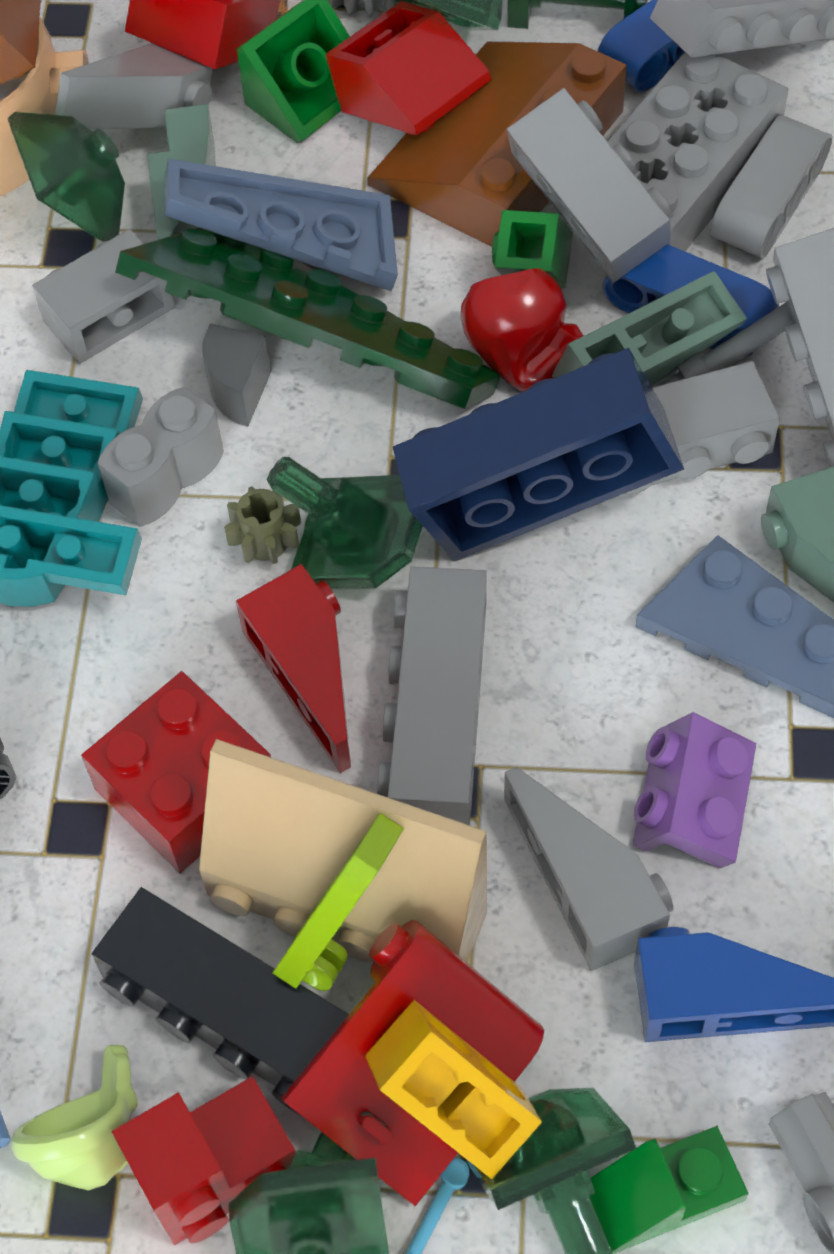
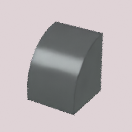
M210 324L203 340L202 352L212 399L217 408L227 418L248 427L271 374L266 336Z

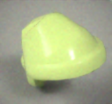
M123 1045L106 1046L100 1090L47 1110L17 1128L11 1138V1148L14 1156L23 1162H27L45 1179L88 1191L104 1186L116 1173L121 1171L128 1162L111 1131L130 1121L131 1113L138 1106L137 1097L130 1082L131 1069L127 1048Z

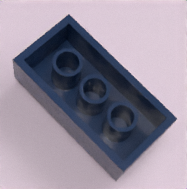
M630 348L617 353L598 356L586 366L555 379L541 380L524 392L498 403L481 405L467 416L440 427L424 429L418 432L412 439L393 446L409 511L454 561L684 470L664 407Z

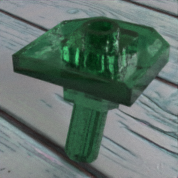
M281 457L269 471L266 480L271 489L308 513L304 525L305 529L291 569L302 564L315 583L324 580L331 589H372L379 587L412 562L423 526L408 509L400 475L321 479L290 457Z
M594 1088L549 1089L529 1098L528 1100L542 1123L492 1179L467 1160L469 1167L497 1210L533 1195L540 1213L549 1215L565 1254H613L589 1198V1195L595 1193L587 1170L636 1149L629 1127Z
M322 1132L311 1153L301 1150L297 1151L289 1170L261 1173L229 1203V1223L236 1254H390L376 1158L356 1160Z

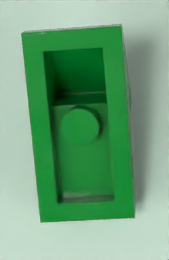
M718 1126L660 1148L655 1138L648 1140L584 1181L582 1185L611 1254L618 1253L744 1202L749 1194Z

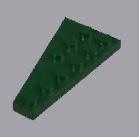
M200 227L186 229L176 235L122 250L119 254L115 273L133 280L141 272L167 281L166 293L184 300L190 296L214 299L221 302L220 311L222 315L310 348L313 339L342 349L340 361L361 368L364 364L388 367L395 370L394 378L399 384L460 408L467 409L494 395L500 375L483 365V360L477 354L469 350L451 347L435 338V333L429 327L417 322H407L387 311L386 304L379 299L359 295L341 285V281L336 275L324 270L312 269L296 259Z

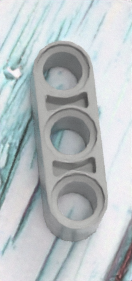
M781 114L777 116L722 198L712 220L710 236L757 257L765 258L821 172L832 145V134Z

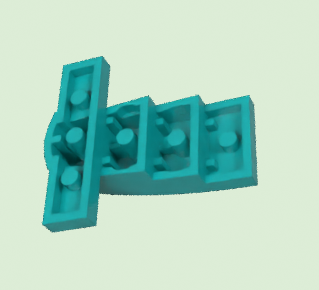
M32 370L25 371L14 412H4L0 427L1 604L33 607L56 601L65 585L127 595L142 537L138 528L99 522L108 502V496L99 470L98 460L103 450L115 437L135 427L143 401L139 387Z

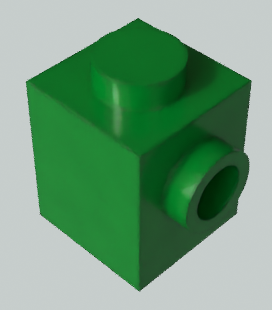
M502 210L500 228L495 233L492 243V262L494 268L501 275L541 268L555 279L561 289H566L573 232L559 213Z

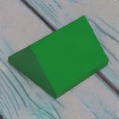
M328 0L300 1L237 48L245 105L296 143L303 141L341 112L325 54L350 36Z

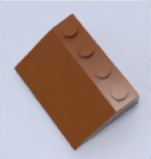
M487 41L476 53V56L489 70L491 81L435 121L431 129L419 133L417 136L406 133L367 177L368 186L390 195V197L492 247L494 235L500 228L502 210L541 212L549 203L546 196L511 153L507 128L565 88L577 104L584 100L592 107L601 121L603 130L600 133L604 136L623 112L626 64L580 43Z

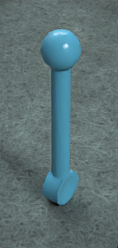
M455 1157L440 1175L442 1183L405 1254H422L454 1190H459L466 1185L469 1178V1167L462 1159Z

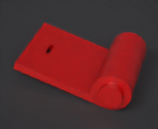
M411 920L403 926L396 922L390 924L376 938L369 951V957L374 960L370 969V976L375 983L282 1096V1100L416 1207L458 1152L379 1089L365 1055L415 1000L515 1082L538 1052L544 1038V1028L417 920ZM369 1112L372 1115L363 1116L361 1113Z

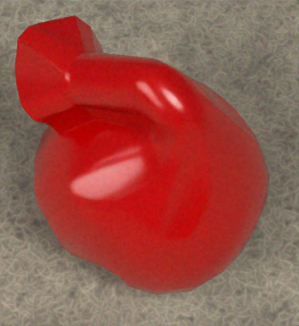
M541 268L500 275L476 282L471 285L461 304L460 318L462 327L471 347L503 380L520 391L528 390L533 384L541 380L553 378L552 374L568 344L585 336L576 324L564 323L567 304L562 289L555 279Z

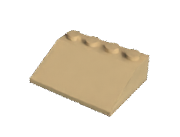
M216 739L210 751L199 871L207 896L210 897L214 905L237 916H247L249 911L271 918L274 925L280 930L296 936L378 814L381 813L403 827L404 830L381 869L334 934L332 940L344 947L349 956L362 961L372 962L374 960L369 957L370 948L386 927L395 922L403 926L411 920H417L468 963L487 914V831Z

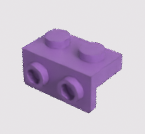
M694 712L659 728L651 737L646 749L648 768L643 792L639 796L634 808V820L637 823L633 846L643 851H648L666 843L717 868H723L736 863L757 743Z

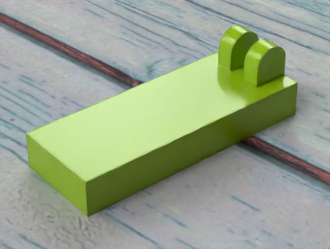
M378 814L296 934L295 940L273 971L274 975L295 989L301 981L319 991H327L332 987L338 972L342 970L348 959L347 951L340 944L332 940V937L381 869L403 832V827L383 814Z

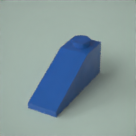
M667 927L651 932L647 938H638L634 967L645 1042L834 1027V978L709 932L690 934L686 928Z

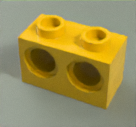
M415 1000L365 1055L377 1085L384 1094L491 1179L542 1123L524 1091L517 1083Z

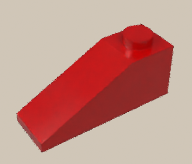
M300 564L237 599L236 605L242 632L341 774L351 768L340 647L336 624V615L341 613V608L329 585L324 580L315 583L303 565Z

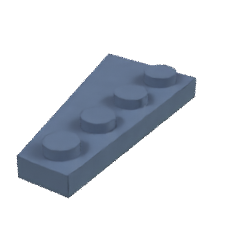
M168 158L164 173V216L392 291L398 272L390 195Z
M719 535L637 614L636 628L654 636L658 632L664 633L685 643L684 650L706 660H709L712 655L744 670L743 677L765 687L769 683H773L799 695L800 703L834 718V619Z

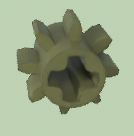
M251 486L248 487V492L240 498L238 503L228 502L227 509L231 523L224 526L228 546L242 544L245 562L249 563L253 559L261 561L270 560L275 564L278 563V557L285 552L287 547L298 548L299 540L295 527L301 524L298 504L284 506L281 488L277 487L271 491L268 489H255Z

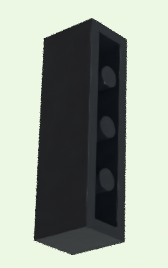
M140 887L91 953L103 977L99 983L111 996L129 1007H134L139 1000L159 1013L156 1021L176 1038L190 1043L196 1036L217 1049L213 1057L236 1076L246 1080L254 1073L275 1086L271 1092L272 1095L295 1113L297 1112L282 1100V1096L349 1015L301 984L295 989L273 974L275 968L143 887Z

